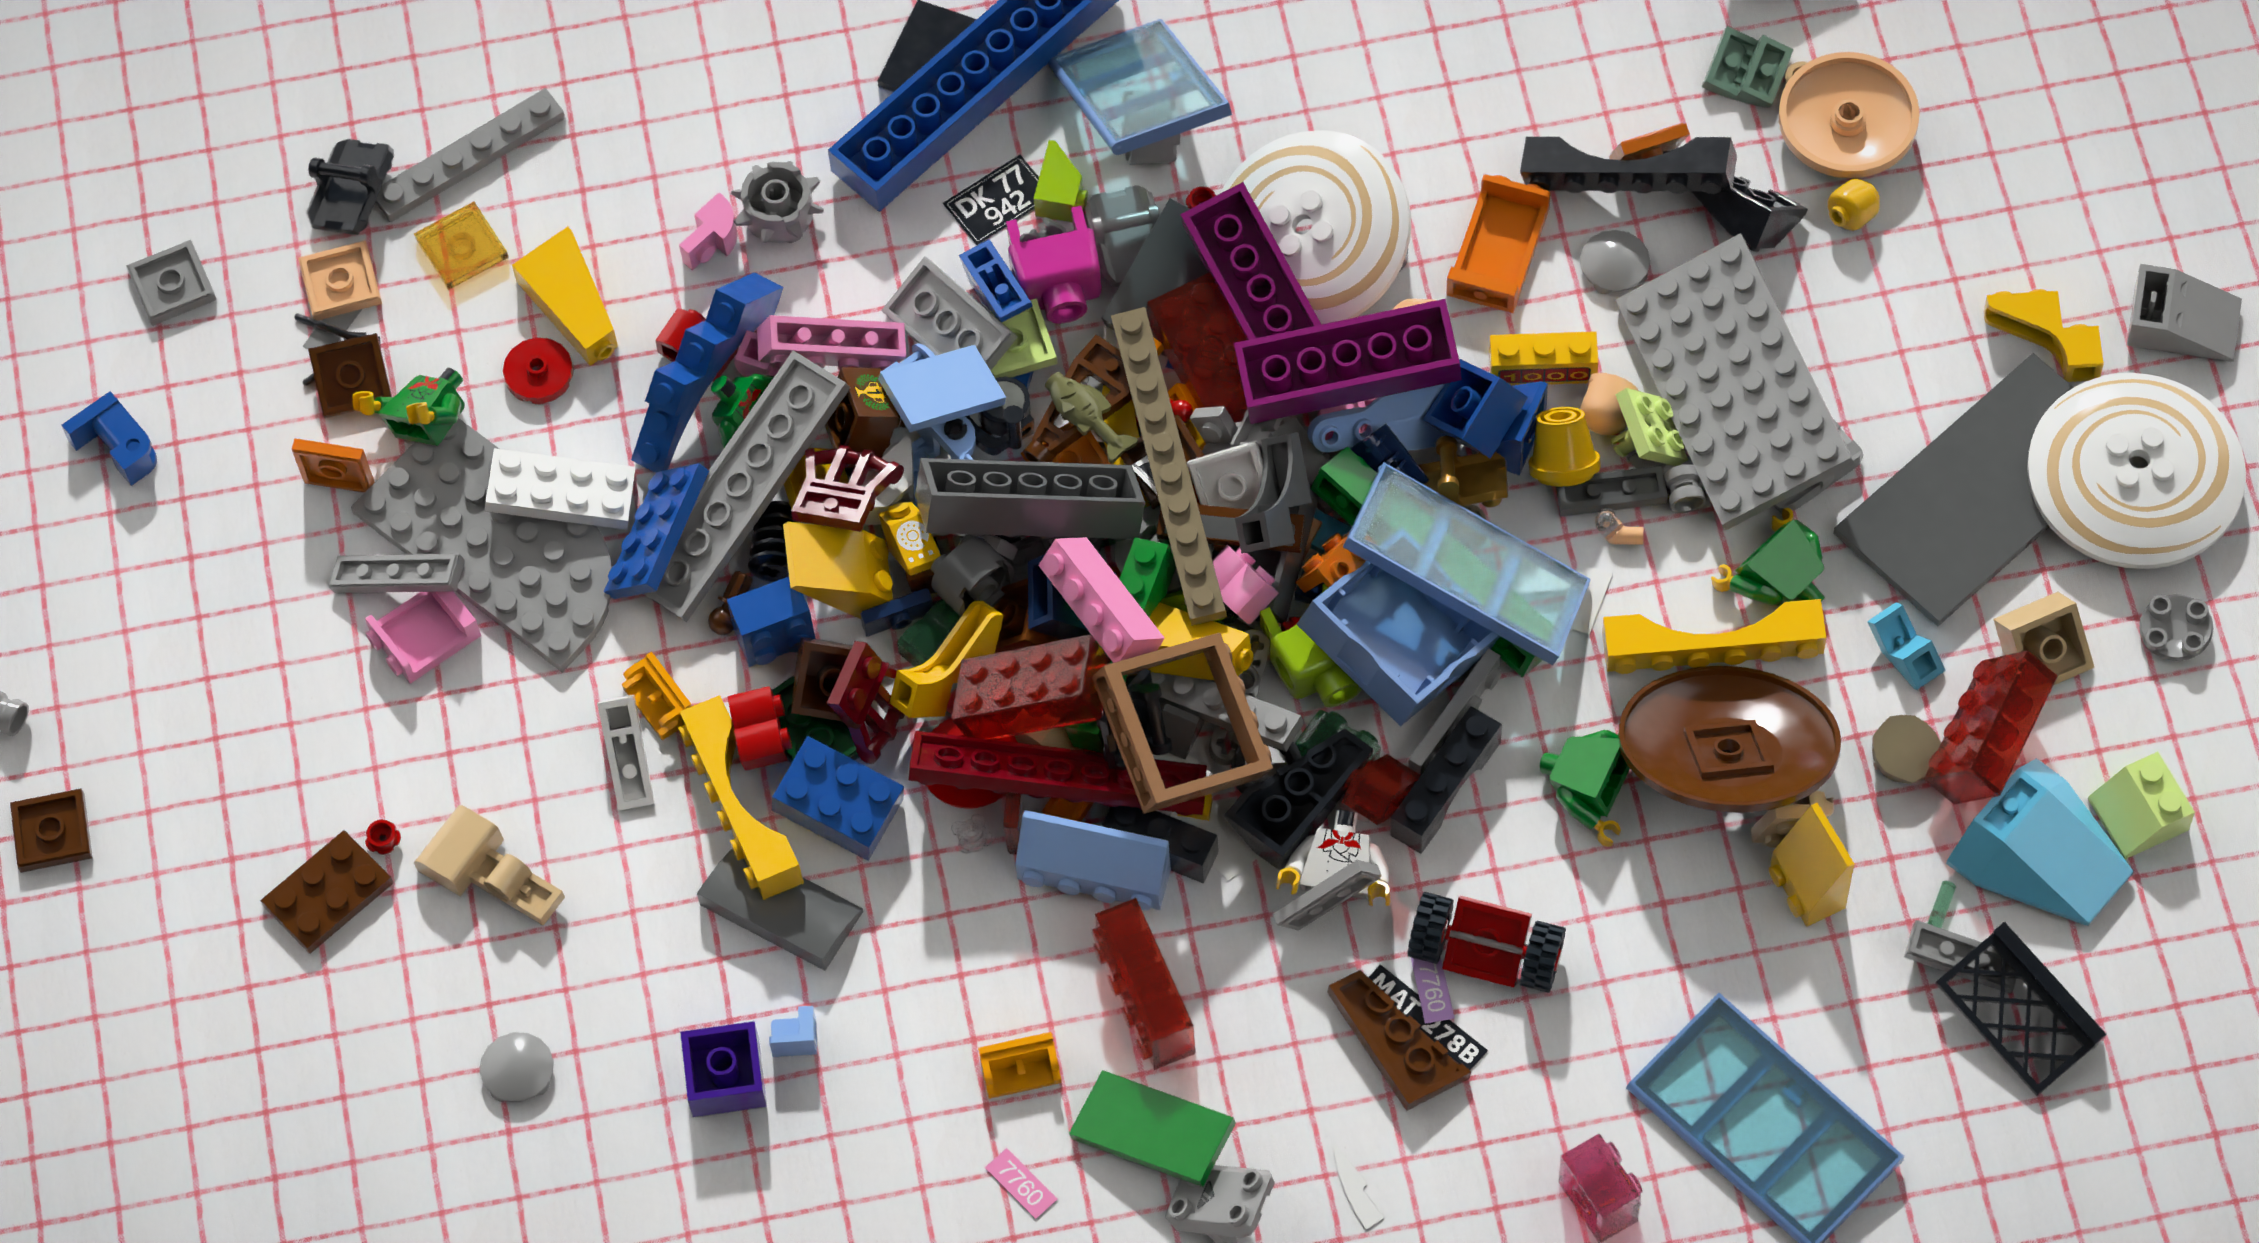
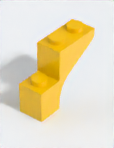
M2036 289L2028 293L2001 291L1993 295H1987L1983 311L1985 322L1992 327L2049 350L2058 360L2062 369L2063 379L2067 382L2089 381L2101 376L2104 361L2099 326L2076 324L2069 328H2063L2058 291Z
M984 601L972 602L939 649L928 661L911 669L897 670L889 703L909 718L945 717L953 683L988 681L1004 615Z

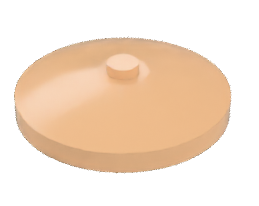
M1838 52L1809 61L1792 75L1780 99L1779 126L1786 145L1805 165L1829 176L1862 178L1889 169L1909 151L1918 129L1919 105L1909 81L1889 63L1863 53Z

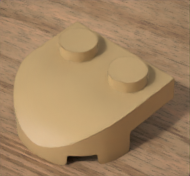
M1815 791L1795 804L1768 810L1751 828L1752 843H1765L1767 847H1777L1811 805L1818 802L1828 818L1835 811L1833 797L1826 799L1824 792Z

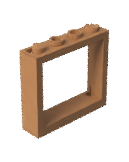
M1221 633L1104 665L1092 676L1144 814L1259 780L1273 769L1270 750L1263 744L1258 731L1257 716L1249 708L1245 697L1244 683L1235 672L1232 664L1231 649L1227 643H1224ZM1204 653L1247 765L1165 789L1122 676Z

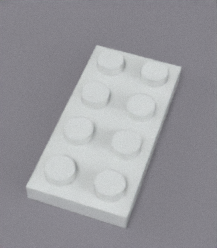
M494 448L485 511L627 530L636 467Z

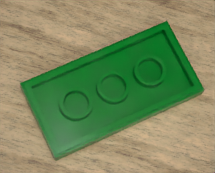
M1102 1070L1069 1135L1072 1140L1203 1187L1236 1122L1229 1115Z

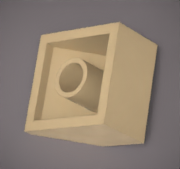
M2060 592L2053 593L1993 619L2002 651L2026 693L2029 695L2095 668L2077 604Z

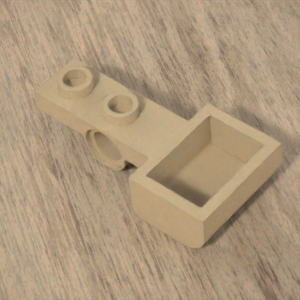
M458 805L414 861L417 871L458 896H461L467 887L473 883L544 926L564 900L565 895L563 891L533 874L529 867L511 854L503 856L496 852L504 841L499 828L469 808Z

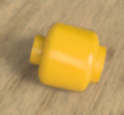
M1852 179L1845 182L1832 192L1828 198V210L1831 221L1845 230L1855 231L1862 228L1879 212L1880 197L1878 191L1867 181Z

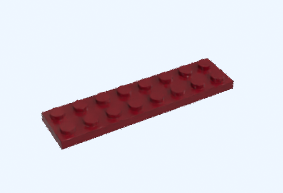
M915 731L909 767V781H917L923 785H951L963 790L972 788L985 789L998 794H1007L1009 792L1027 794L1033 798H1061L1073 803L1082 801L1102 803L1108 807H1137L1142 810L1127 768L1125 770L1110 769L1108 763L1104 760L1103 753ZM1154 759L1165 789L1206 777L1207 765ZM1205 796L1159 810L1175 812L1183 816L1203 815Z

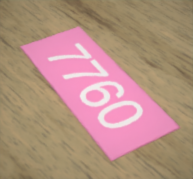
M1007 1148L985 1167L1035 1219L1058 1200Z

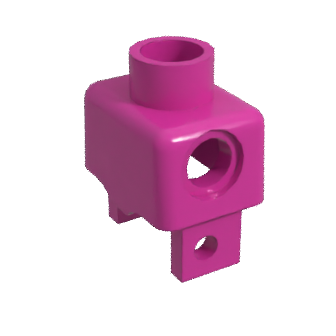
M1082 206L1071 208L1074 231L1020 242L1017 220L1006 221L1010 245L1008 247L1010 271L1030 300L1037 298L1040 310H1045L1048 321L1052 323H1070L1083 317L1088 309L1086 301L1098 298L1102 292L1100 265L1094 231L1086 226Z

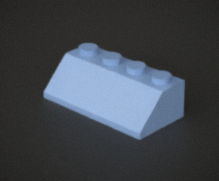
M1024 810L1015 863L1018 880H1022L1023 883L1032 887H1042L1043 885L1055 887L1069 895H1077L1079 893L1092 895L1095 899L1106 903H1112L1115 900L1125 902L1138 910L1161 909L1171 872L1168 840Z

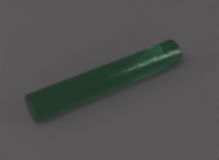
M1942 881L1927 924L1942 928L1956 889L1954 883Z

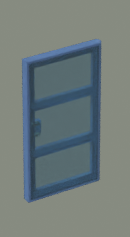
M1162 18L1054 56L1048 62L1053 73L1115 155L1130 152L1232 115L1227 99Z
M1385 462L1379 466L1376 477L1343 545V548L1552 666L1561 654L1591 580Z
M1720 993L1626 1087L1628 1091L1798 1243H1824L1904 1161L1903 1154Z

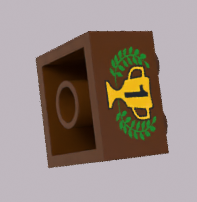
M841 367L838 378L846 382L851 388H849L848 393L825 424L833 449H838L840 445L849 446L852 451L858 452L868 449L873 450L876 456L882 458L883 453L890 446L894 429H897L900 424V415L878 380L880 371H882L881 368ZM849 465L847 468H855V465Z

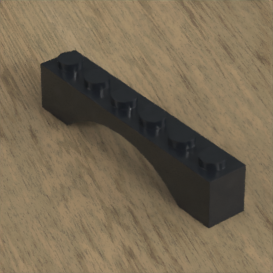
M1526 137L1520 174L1525 185L1535 184L1548 191H1568L1571 193H1580L1582 191H1601L1604 193H1615L1617 191H1635L1638 193L1669 191L1676 194L1686 191H1699L1716 194L1719 192H1732L1737 154L1731 137H1696L1683 146L1665 154L1646 159L1626 161L1604 159L1586 154L1568 144L1561 137Z

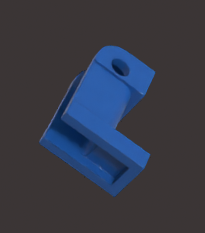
M111 391L61 425L69 443L76 451L99 436L110 449L109 453L116 469L130 486L148 475L157 464V455L151 446L148 435Z

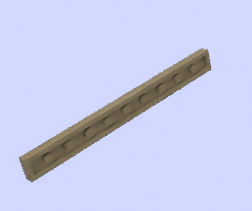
M1142 307L1111 315L1191 626L1227 617L1146 308Z

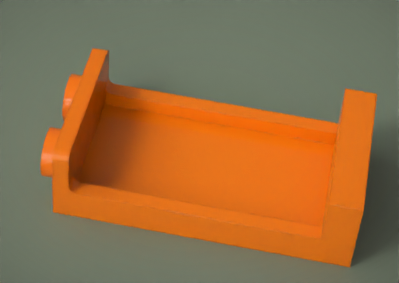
M1483 175L1481 191L1455 266L1450 267L1447 276L1446 296L1514 313L1550 209V191L1544 190L1535 184L1525 185L1510 181L1501 175Z

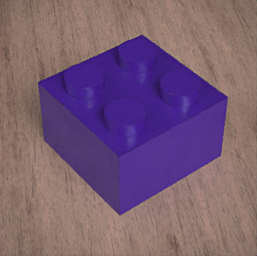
M755 1021L680 1032L687 1099L692 1117L767 1107L760 1041Z

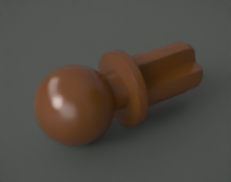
M735 571L723 596H718L717 599L723 601L721 607L715 608L708 618L709 627L714 633L727 635L734 630L727 599L748 592L753 583V579L740 571Z

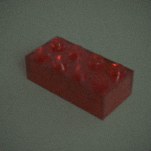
M1209 272L1148 301L1146 312L1150 326L1158 341L1162 343L1164 352L1180 382L1187 386L1198 408L1224 406L1233 421L1240 422L1243 420L1248 409L1234 343L1246 341L1247 339Z
M1092 635L963 659L960 666L951 720L966 737L990 740L1099 720L1102 717L1103 706L1092 676L1104 665L1110 664L1111 659Z
M2028 650L1982 660L1973 671V679L1967 691L1958 701L1959 708L1953 720L1946 726L1943 733L1944 738L1938 750L1929 760L1930 767L1924 780L1954 805L2000 796L2058 675Z
M1137 898L1096 913V928L1091 929L1095 940L1093 947L1100 964L1106 963L1110 974L1107 975V979L1114 996L1120 995L1123 1004L1121 1010L1129 1028L1134 1027L1138 1038L1135 1039L1142 1059L1146 1060L1149 1058L1154 1070L1196 1054L1194 1025Z

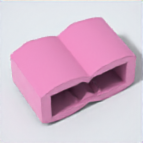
M1227 544L1212 560L1223 602L1250 625L1258 617L1260 611L1264 610L1279 594L1272 586L1275 579L1261 566L1255 570L1252 565L1256 560L1248 553L1241 554L1240 547L1235 551Z

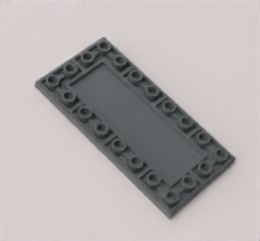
M2032 353L1834 527L1833 534L1936 626L1941 625L2050 527L2040 514L2031 494L2027 473L2028 453L2033 434L2042 416L2058 398L2074 387L2036 354Z

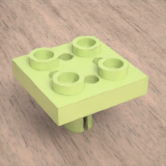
M1625 388L1615 394L1628 427L1626 431L1611 439L1613 445L1619 443L1613 449L1620 457H1625L1630 452L1636 450L1639 458L1672 466H1679L1688 461L1684 450L1685 445L1671 418L1673 417L1671 405L1666 399Z

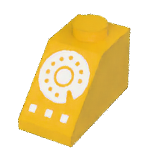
M912 501L909 503L899 502L893 504L887 511L879 513L889 552L911 576L930 569L933 562L941 554L932 534L926 533L920 510Z

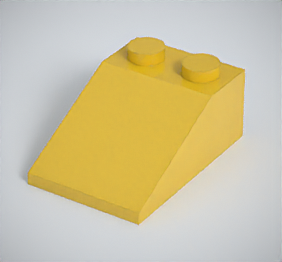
M796 522L783 524L791 589L861 619L860 613L862 611L893 600V583L888 563L889 551L885 539L863 529L861 532L816 524Z
M1817 802L1807 809L1774 849L1769 873L1774 884L1777 887L1782 886L1788 895L1787 903L1792 914L1796 918L1801 917L1806 927L1846 908L1855 863Z

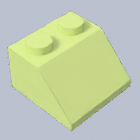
M2159 752L2125 766L2088 796V801L2124 859L2189 831L2195 811Z

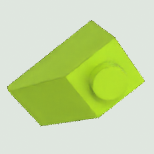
M1049 140L1034 195L1035 216L1072 222L1071 208L1082 206V210L1085 211L1088 190H1083L1082 175L1058 143Z

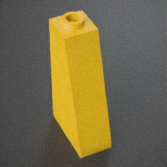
M568 226L512 264L518 285L590 366L599 360L608 358L614 349L618 347L612 323L575 236Z
M1160 602L1149 617L1165 638L1158 650L1221 633L1224 643H1227L1231 649L1232 664L1237 676L1246 671L1252 663L1253 652L1251 650L1249 633L1214 621L1191 626L1188 612ZM1204 653L1148 668V670L1154 673L1214 680Z

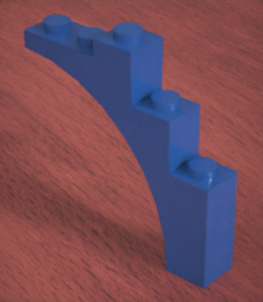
M754 272L715 290L706 320L686 329L676 360L656 369L645 399V402L649 403V407L631 458L632 461L655 473L668 470L682 434L707 388L728 358L741 345L746 331L754 332L770 315H775L784 287Z

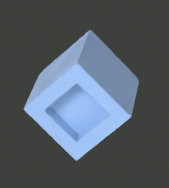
M799 1006L798 1018L772 1020V1036L769 1037V1045L773 1057L817 1054V1024L813 1006Z

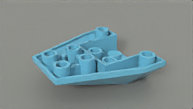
M2037 758L2015 771L1973 819L1946 861L1948 866L1975 886L2086 926L2095 919L2134 872L2067 780Z

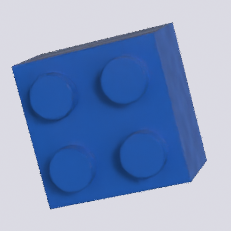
M1460 359L1462 380L1446 383L1423 420L1444 435L1452 436L1458 443L1491 459L1496 449L1501 445L1500 443L1513 421L1520 414L1528 397L1500 377Z
M789 577L727 599L733 629L749 667L757 664L766 665L774 661L778 656L789 652H798L801 637L816 639L810 609L804 595L790 588Z

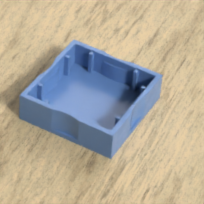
M1402 530L1378 548L1381 552L1411 569L1421 550ZM1365 561L1354 572L1344 575L1315 598L1296 624L1400 726L1475 665L1488 649L1491 650L1500 638L1496 633L1444 606L1434 598L1368 561ZM1432 561L1426 577L1443 587L1447 583L1458 589L1445 577L1438 565ZM1464 593V598L1466 600L1479 606L1472 598H1470L1466 593Z

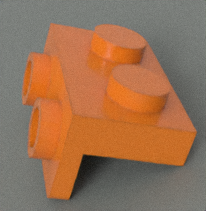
M1338 532L1335 533L1322 545L1325 552L1321 556L1318 553L1315 554L1301 567L1305 572L1295 583L1304 593L1322 582L1329 588L1344 575L1354 572L1364 564L1366 560L1343 548L1349 532L1343 536ZM1365 535L1363 541L1371 545L1372 547L1376 548L1375 545Z

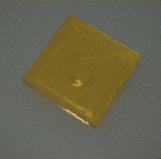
M474 201L414 233L415 240L448 290L509 258L507 250Z

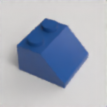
M1542 381L1513 386L1526 395L1528 399L1502 439L1501 445L1495 451L1505 458L1507 471L1519 476L1534 445L1536 416L1540 412L1545 411L1547 407L1548 383Z

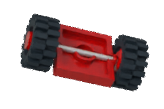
M1423 892L1410 934L1408 957L1438 964L1443 952V946L1446 940H1448L1442 966L1443 970L1512 988L1516 986L1521 961L1524 959L1520 986L1550 993L1561 959L1566 932L1565 927L1537 920L1533 926L1529 944H1526L1533 914L1460 895L1453 923L1450 925L1454 900Z

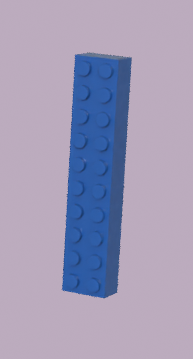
M998 0L828 149L831 172L880 212L1046 66L1052 57L1057 56L1119 0Z

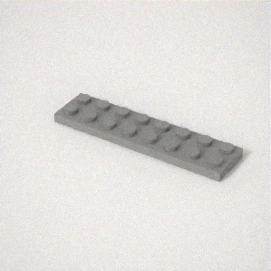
M794 350L791 352L709 469L707 478L657 591L645 593L644 595L685 622L689 620L805 454V450L810 447L851 387L846 382Z

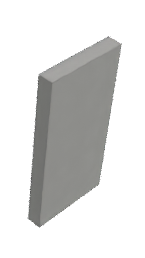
M925 256L881 310L893 322L905 323V332L917 343L928 347L935 356L975 345L990 371L1018 338L1015 333L1001 323L991 312Z

